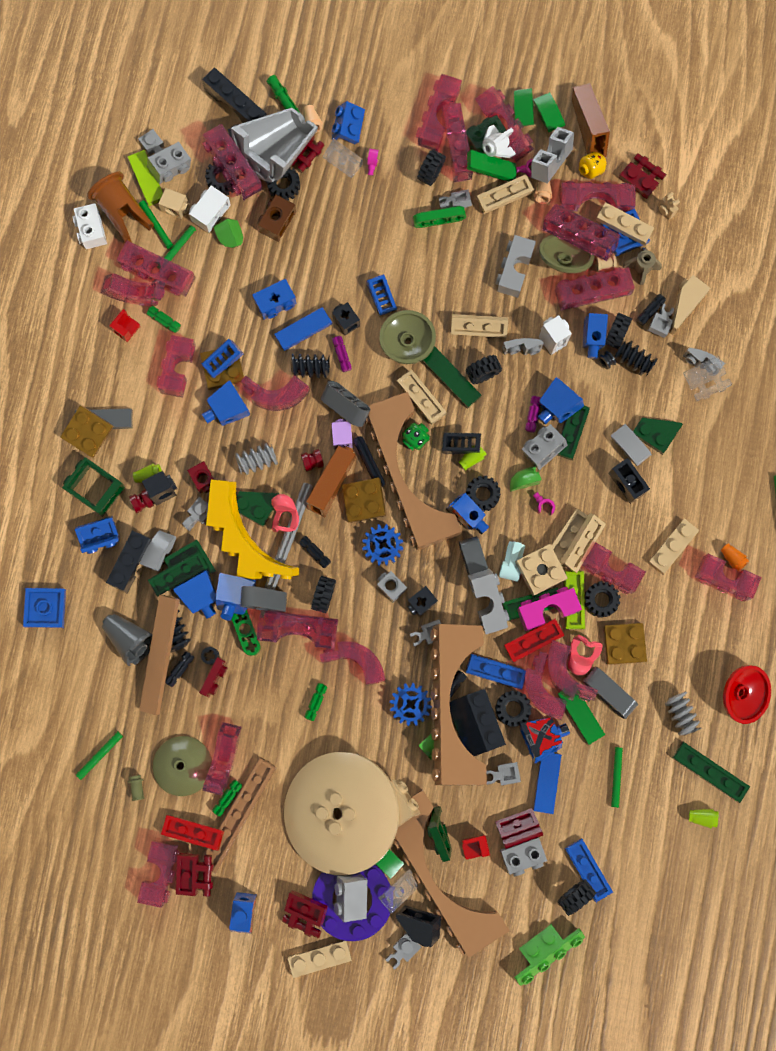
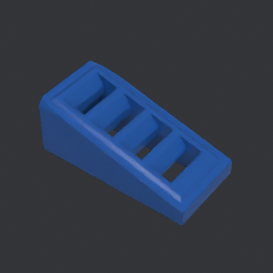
M384 274L366 281L379 316L397 310ZM378 283H381V284H382V286H380V287H377V288H374V287H373V285H375V284H378ZM384 289L385 293L376 295L377 291ZM387 296V300L379 302V298ZM390 303L391 306L384 309L381 308L382 305Z
M228 339L201 364L215 378L244 355V353L233 340ZM229 348L234 351L233 355L229 352ZM223 352L229 357L227 360L223 357ZM217 357L223 362L222 365L216 360ZM213 362L217 369L214 370L209 363Z

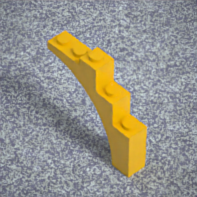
M211 480L206 526H213V530L223 531L221 551L228 552L229 556H239L237 576L252 580L262 578V576L273 577L274 574L280 575L282 579H292V576H299L298 567L286 565L273 559L251 539L238 511L236 482Z

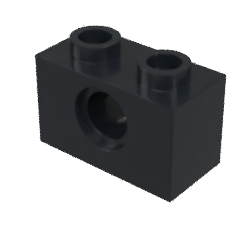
M628 458L613 467L608 473L630 504L650 490Z
M161 471L142 481L149 497L156 506L177 496L175 490L178 488L170 474L166 476Z

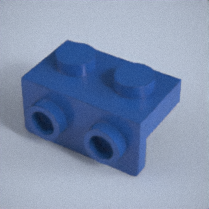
M348 101L339 105L335 110L336 119L332 126V140L336 141L341 138L353 144L359 143L365 109Z
M113 516L75 527V532L81 545V553L87 552V554L98 551V548L104 546L110 548L117 545L116 542H119L120 536Z

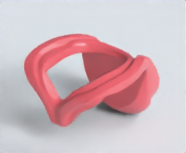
M285 494L276 495L271 500L272 507L276 510L272 531L291 532L296 530L299 524V515L294 501ZM283 512H290L292 514L290 528L279 526V519Z
M576 635L571 642V653L568 660L570 671L575 675L587 674L593 662L601 654L602 644L596 641L589 642L584 636ZM581 641L588 647H595L592 656L583 657L578 654L577 647Z

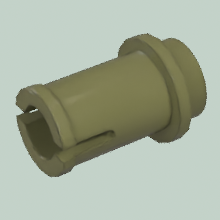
M141 775L129 777L128 783H130L132 801L145 799L142 781L144 780L141 779Z

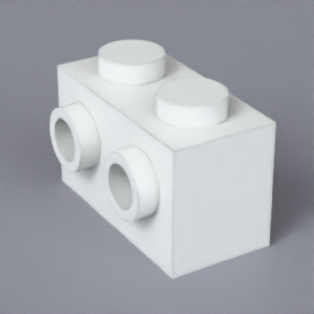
M210 186L208 190L203 191L198 203L193 204L190 208L189 216L191 221L210 233L231 206L229 197L213 186Z
M96 204L74 208L75 216H72L75 227L79 228V233H77L79 243H83L85 249L106 245L107 240Z
M559 315L554 319L550 317L545 320L539 335V339L543 340L544 346L551 355L565 347L572 334L566 320H562Z

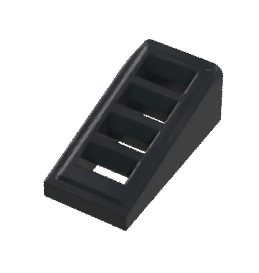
M443 433L442 452L444 454L480 453L481 433ZM465 439H468L467 448H465ZM472 439H476L475 448H471ZM451 440H454V447H451ZM458 440H461V447H458Z

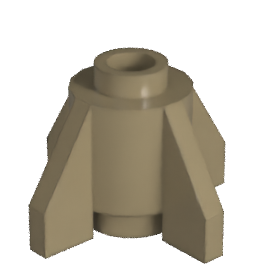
M642 247L641 252L636 258L624 263V268L633 269L634 267L635 271L641 274L640 285H643L646 275L651 270H661L662 264L651 251H648L646 247Z

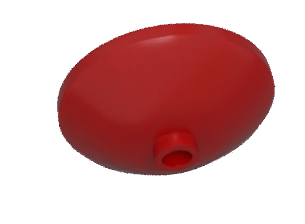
M744 665L736 669L728 678L723 691V704L726 713L732 720L741 724H750L762 717L771 699V683L768 675L764 670L753 665Z

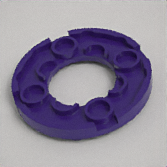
M376 865L360 872L367 879V886L372 894V905L367 912V919L343 922L335 914L333 905V893L337 883V876L339 875L322 872L318 877L313 889L312 899L328 906L324 923L321 927L333 937L344 941L364 940L376 934L388 920L392 909V890L387 877Z

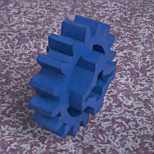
M378 524L377 530L371 527V534L365 533L368 539L362 540V543L366 545L362 547L363 551H367L365 557H371L370 563L378 561V566L381 565V562L388 566V561L394 564V557H401L398 551H403V547L399 546L403 543V540H398L401 535L400 532L395 534V528L393 527L389 530L387 524L384 528H381L380 524ZM385 533L384 536H376L377 534ZM392 538L395 540L396 548L391 545L390 541ZM370 542L375 545L373 553L370 549ZM383 542H386L387 548L383 547L382 549H380L379 543L382 544ZM383 554H388V555H390V556L384 557V558L380 557V556L383 555Z
M412 683L410 688H408L407 684H404L403 690L400 687L397 688L398 694L392 693L395 700H390L389 702L394 704L390 711L396 712L393 716L394 719L400 717V724L405 720L407 726L412 721L416 726L417 720L425 721L423 715H430L426 710L432 708L427 703L432 699L426 698L428 691L422 692L421 685L417 689L414 683ZM412 691L418 693V695L415 697L409 696L406 692ZM399 697L403 700V705L400 709L397 706ZM408 699L409 701L418 699L414 704L415 709L408 708L403 710L407 705L406 701ZM423 700L424 708L421 712L419 710V702ZM407 712L413 713L415 717L408 718L403 715Z

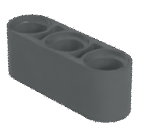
M328 381L321 396V400L357 427L364 425L371 410L367 404L335 381Z
M477 536L458 541L468 575L488 569Z
M255 586L241 587L240 607L276 613L286 612L287 592Z
M596 666L583 680V683L625 720L638 706V703Z

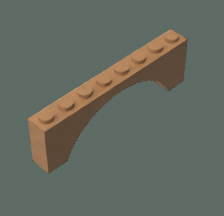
M406 392L369 405L371 410L365 422L370 424L372 428L370 435L373 442L377 441L378 448H376L379 458L384 460L385 465H383L385 475L391 478L392 482L389 485L392 493L397 494L398 500H396L399 511L403 510L405 518L402 519L405 528H409L412 535L409 538L412 546H416L417 550H421L461 535L462 531L456 515L436 510L423 503L411 492L400 473L397 462V443L404 425L414 414V406L409 393Z
M438 624L433 626L430 632V638L433 641V649L430 654L431 660H433L431 698L434 702V708L431 711V717L434 720V728L432 729V740H434L432 779L435 781V785H487L486 764L476 759L464 747L454 729L450 714V691L453 679L465 658L484 645L483 626Z
M421 790L411 797L417 802L420 814L398 827L393 842L398 849L402 847L405 852L402 857L408 867L410 865L414 867L416 872L413 875L419 884L423 882L426 887L424 893L428 900H434L437 905L434 909L437 915L441 916V919L445 918L448 923L445 928L451 937L456 936L459 941L456 946L462 955L466 953L469 958L508 933L509 929L497 911L485 912L466 908L445 895L432 879L424 857L423 837L426 822L434 807L424 790Z

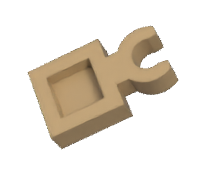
M673 192L663 197L658 205L660 213L666 216L668 220L673 218L679 209L676 205L680 201L673 198Z

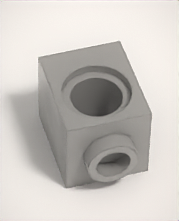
M392 571L388 574L384 572L377 579L379 582L377 588L392 603L407 590V587ZM388 581H393L396 584V588L394 590H387L385 584Z

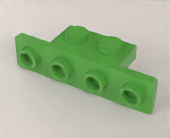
M551 924L520 947V951L530 965L514 977L519 985L529 984L535 975L546 971L552 962L556 959H562L572 947H578L585 938L581 929L578 928L563 940Z

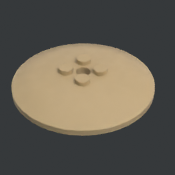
M334 752L319 756L307 763L297 773L288 789L284 805L286 831L296 852L315 869L332 875H351L362 872L380 861L388 852L395 839L399 825V804L395 789L384 771L366 757L349 752ZM336 808L342 811V817L339 820L333 814Z

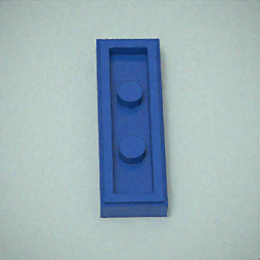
M322 307L274 335L283 351H286L332 325V321Z
M471 654L466 673L522 690L527 670Z
M553 753L540 761L533 811L554 814L561 754Z
M582 838L564 848L582 880L586 879L595 890L596 895L593 897L595 902L613 893Z

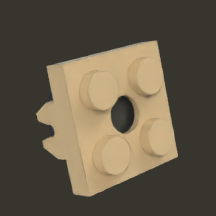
M551 544L515 561L532 596L568 579Z

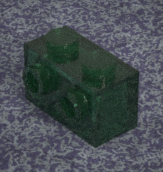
M497 115L492 118L488 117L481 124L467 129L464 141L470 150L485 153L482 144L488 127L494 125L499 131L498 133L507 131Z

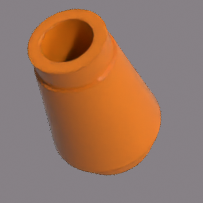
M729 543L720 550L733 570L736 569L739 572L749 563L747 556Z

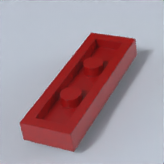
M555 618L505 644L504 648L513 663L565 635Z
M166 815L161 835L219 851L224 834L223 830Z

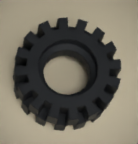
M431 149L420 167L417 179L432 186L441 172L446 156Z
M218 159L219 163L213 161V166L211 164L208 165L209 169L205 171V178L208 187L213 186L220 192L226 193L227 196L229 191L233 193L235 192L234 188H238L239 174L232 162L229 163L226 159L222 162V159ZM226 172L229 175V180L219 183L215 179L216 175Z
M289 167L282 178L289 179L291 182L290 186L281 189L276 185L277 180L267 182L268 191L271 196L275 197V195H278L289 201V197L294 199V195H298V190H300L299 175L294 168L291 170Z
M618 312L605 344L619 349L632 318Z
M496 355L483 357L466 368V373L473 385L479 382L483 383V381L493 378L502 371Z
M478 476V478L472 479L466 489V494L483 512L494 508L501 495V489L498 487L497 481L494 482V479L492 477L488 478V476ZM480 487H486L490 491V498L485 501L479 500L476 497V490Z
M324 576L319 578L312 600V610L327 613L336 584L335 579Z
M601 581L593 584L584 594L585 608L587 607V611L591 612L593 616H598V618L608 617L620 605L619 599L621 597L618 595V589H615L614 585H610L609 582L602 583ZM603 592L608 595L609 603L607 606L600 607L596 604L595 596L597 593Z
M509 691L502 694L497 700L495 713L499 721L504 725L510 727L520 726L521 723H525L529 716H531L532 705H530V700L527 699L525 694L519 691ZM510 701H516L521 707L519 715L515 717L508 715L506 712V705Z
M584 879L565 892L559 898L558 903L569 916L589 903L596 895V892L588 881Z

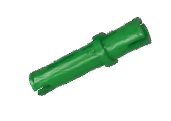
M276 75L270 76L266 82L274 92V97L280 101L285 110L293 108L300 113L288 95L286 87L282 86Z

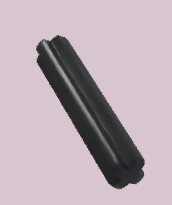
M362 436L356 437L354 444L371 479L380 478L381 486H385V481Z

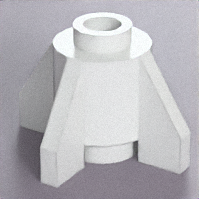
M494 125L488 127L482 144L484 152L490 157L510 158L516 153L511 147H508V137L514 130L510 128L504 133H498L499 131Z

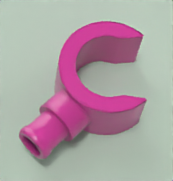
M369 149L368 175L373 176L375 166L377 167L379 152L377 149Z
M533 159L528 160L526 165L516 167V173H526L528 177H531L529 166L532 165Z
M538 492L533 495L538 503L537 511L539 514L542 504H549L551 506V515L554 513L555 504L552 500L544 499Z

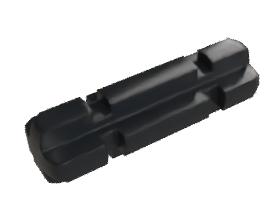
M658 294L637 317L636 321L642 326L645 325L659 307L664 304L666 298L662 294Z
M304 536L299 542L300 545L306 548V551L316 561H319L323 568H326L331 563V560L324 556V553L314 543H311L312 541L307 536Z
M186 651L182 655V659L171 670L170 676L166 677L165 683L168 686L173 687L177 682V678H180L187 669L188 663L193 661L194 656Z
M460 670L456 672L453 679L450 697L461 686L460 683H463L467 678Z

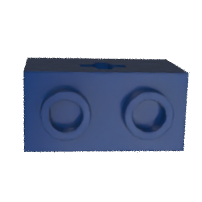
M286 278L252 294L254 303L263 320L274 318L279 312L283 310L288 311L297 304L296 297Z

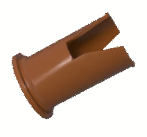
M119 171L111 173L96 182L88 191L87 197L90 200H96L123 238L124 243L131 244V238L122 219L124 216L131 213L149 231L154 227V223L151 222L123 183L124 175Z

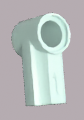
M509 541L505 560L502 562L499 573L500 578L518 582L521 572L515 561L523 557L525 545Z

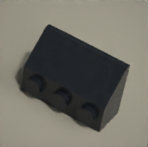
M485 688L450 701V714L460 741L473 756L506 745Z

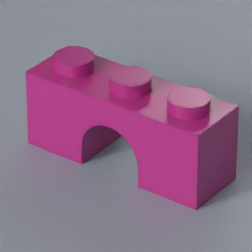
M568 587L557 590V594L552 596L549 593L538 597L539 600L535 602L531 600L520 603L521 607L517 609L525 631L545 624L543 610L546 607L556 608L561 618L582 610L574 588L568 589Z

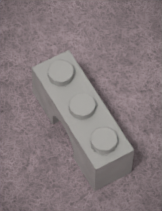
M560 127L556 128L549 137L547 151L540 149L532 160L531 178L548 184L573 150L574 132Z
M514 235L513 241L509 240L506 249L509 254L507 258H503L501 268L504 270L502 274H498L495 283L499 285L497 292L516 298L519 297L525 274L517 272L514 269V265L517 263L529 265L536 241Z
M487 569L468 575L472 594L475 598L482 596L490 598L488 607L477 611L484 633L489 634L508 628L507 621H509L507 610H503L502 603H505L502 592L498 591L497 585H500L497 574Z

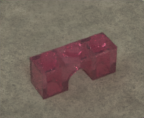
M171 335L170 341H167V355L161 363L162 375L158 376L157 387L161 394L183 398L187 379L185 375L176 373L175 367L178 363L184 361L192 363L196 348L194 339Z
M595 542L582 564L585 567L584 569L590 574H598L604 582L617 585L618 590L625 594L634 593L646 571L630 562L625 565L622 571L612 570L608 563L612 552Z
M711 554L703 556L695 575L696 578L700 579V583L708 586L710 584L714 585L722 593H732L740 601L745 602L754 598L762 577L742 570L738 573L735 580H730L723 573L726 561Z
M156 840L151 842L147 862L158 865L161 873L156 882L146 880L142 882L137 903L159 908L168 903L170 898V891H168L169 883H173L175 876L173 865L174 862L177 863V855L180 853L177 850L178 845Z

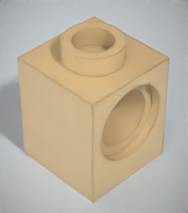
M165 188L159 201V207L161 212L182 219L183 215L188 212L189 203L186 195Z

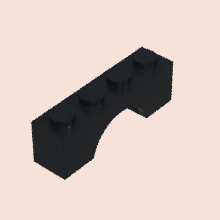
M215 67L202 79L204 90L216 101L220 100L227 104L242 123L267 116L266 112Z

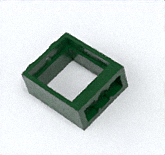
M85 457L76 464L73 474L66 477L62 488L103 517L124 490L125 485ZM90 468L112 483L96 506L74 491V488Z

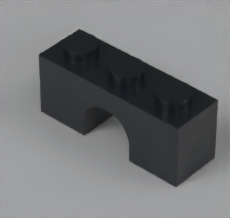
M132 530L106 581L108 585L128 594L136 578L137 566L151 539Z

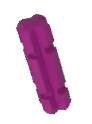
M341 336L334 337L332 339L339 363H341L342 372L350 371L352 369L345 345H343V339Z
M532 396L530 401L528 421L525 430L529 433L536 432V423L538 422L540 411L539 401L541 399L538 396Z

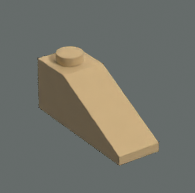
M694 275L689 280L685 278L679 286L681 290L677 295L673 322L670 329V334L672 335L711 289Z

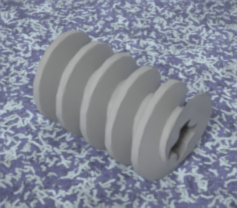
M265 443L264 450L257 446V452L250 448L249 455L243 451L242 457L238 453L235 454L241 474L244 471L246 475H249V469L255 473L256 466L263 470L264 463L269 468L271 467V461L278 465L272 444L269 447Z
M687 692L673 696L665 703V706H672L668 713H675V716L671 718L672 721H679L675 728H682L678 733L679 736L702 729L696 728L700 721L693 720L697 714L689 713L693 706H686L690 699L683 698V696Z

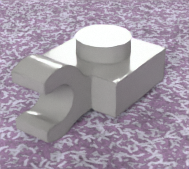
M201 497L188 509L187 512L191 516L182 523L183 527L188 531L198 521L203 524L207 520L208 503Z

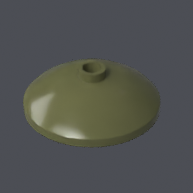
M567 234L550 235L542 240L539 247V254L542 260L552 269L563 273L583 272L591 267L594 260L593 250L586 242Z
M412 310L399 311L388 317L381 327L379 336L383 352L391 360L400 364H415L424 360L430 355L436 342V333L432 322L422 313ZM410 340L411 343L406 344L405 341Z
M178 736L167 740L157 750L153 759V774L156 782L164 791L175 796H188L198 792L206 785L212 773V758L208 749L199 740L188 736ZM179 762H182L184 764V768L182 770H179L177 768V764Z

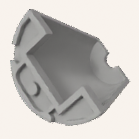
M289 108L233 126L231 133L236 149L240 148L244 156L241 159L246 166L262 180L273 182L283 177L317 132L318 127L309 120L305 122L301 113L293 108Z

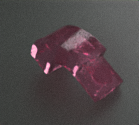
M113 273L105 276L101 294L125 303L140 306H157L158 301L164 296L165 282L161 280L148 283L136 282Z
M295 375L283 388L273 391L260 387L247 376L241 380L242 389L250 396L253 394L251 397L252 403L269 411L290 409L299 404L310 392L309 386Z
M553 640L548 654L547 667L554 687L560 694L571 701L574 700L576 694L579 695L581 700L590 702V700L595 701L598 690L576 682L567 671L566 663L571 647Z
M348 641L337 642L339 650L335 651L334 648L323 650V654H320L321 663L340 659H350L358 663L363 670L366 686L385 682V675L380 661L371 650L361 644Z
M540 651L539 655H535L532 666L535 669H526L525 684L527 693L533 704L540 711L553 718L563 720L568 701L553 697L545 690L542 677L548 654Z
M222 722L217 735L213 760L203 784V791L218 795L223 794L234 765L242 729L241 726Z

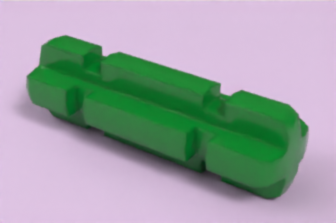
M149 307L147 311L148 316L155 318L154 320L164 327H169V330L173 333L180 330V323L177 321L173 322L171 317L162 311L159 312V309L156 307Z
M318 683L316 686V693L313 694L308 706L309 710L306 711L304 716L307 720L314 721L316 718V711L319 710L324 698L323 694L327 690V686L322 683Z
M232 781L229 785L230 788H227L219 799V803L212 809L214 814L221 816L224 813L225 807L227 808L237 795L235 793L239 792L242 788V784L239 781Z

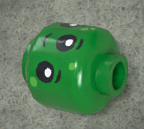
M412 423L403 432L402 437L404 439L402 442L412 451L414 449L421 450L430 440L429 429L422 423L419 425Z

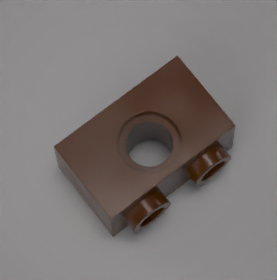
M275 195L273 200H269L266 206L267 210L264 215L259 217L257 225L260 233L279 242L296 213V206L294 203ZM276 215L280 217L277 220L271 219L273 216Z

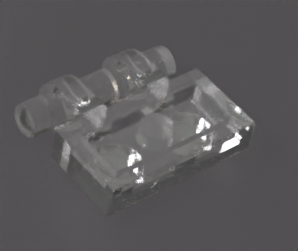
M719 356L683 373L691 390L697 387L700 389L699 393L694 394L696 401L703 398L704 400L708 399L710 395L718 391L723 392L732 385L730 379L722 381L720 377L727 372ZM712 380L715 381L716 385L706 388L705 383Z

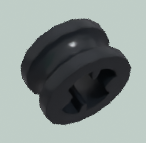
M605 351L604 355H599V361L605 369L608 370L611 368V365H616V360L609 351Z
M207 647L201 652L202 661L208 665H213L217 657H220L218 650L213 647ZM211 650L214 651L213 655H215V658L207 661L206 653H210Z

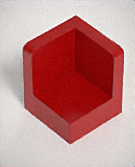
M122 309L109 327L113 333L128 342L139 329L140 324Z
M483 834L461 840L466 860L480 856H490L486 835Z

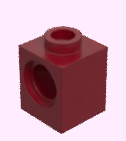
M203 461L188 469L187 471L199 493L210 492V483L214 478L206 463ZM202 475L208 476V479H207L206 482H204V483H199V482H198V479H199L200 476H202Z

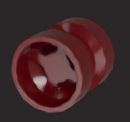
M315 449L309 454L307 452L301 454L306 472L312 471L315 467H324L319 449Z
M146 489L142 490L140 494L129 496L136 513L142 512L146 507L151 508L154 506Z

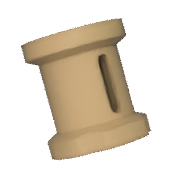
M615 254L604 257L595 256L596 271L616 270L617 261Z

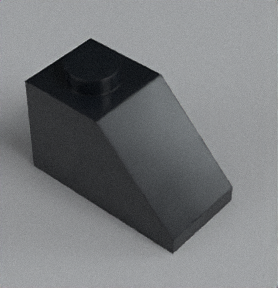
M406 905L396 913V919L413 942L424 947H432L440 939L441 916Z

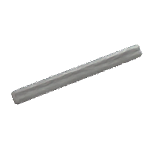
M303 483L295 504L299 515V524L307 505L306 501L313 489V486L308 483ZM292 515L290 517L287 528H290L292 522ZM298 527L294 531L284 533L275 560L285 564ZM274 574L273 577H268L265 588L275 590L280 575Z

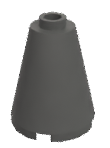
M117 614L108 615L104 618L102 629L125 664L131 666L130 663L136 665L149 654L152 633Z

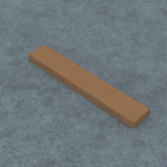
M159 595L139 711L152 715H160L180 599L165 595Z
M261 758L257 760L218 828L224 831L219 851L207 848L199 861L203 863L204 855H212V863H214V870L212 872L214 874L217 873L277 768Z

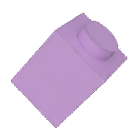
M346 419L336 420L332 423L334 449H337L338 446L353 448L351 423Z

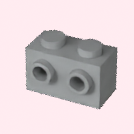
M177 142L148 157L147 168L157 182L161 184L169 182L178 174L186 173L190 169L191 158L182 145Z
M550 424L547 427L541 428L534 439H529L524 444L522 451L532 464L540 470L568 445L566 439Z
M539 837L508 849L499 850L507 873L509 875L513 874L514 877L524 874V869L532 867V870L544 866L543 862L547 861Z
M360 872L337 876V883L335 884V893L337 895V903L334 905L335 914L343 922L367 919V879Z

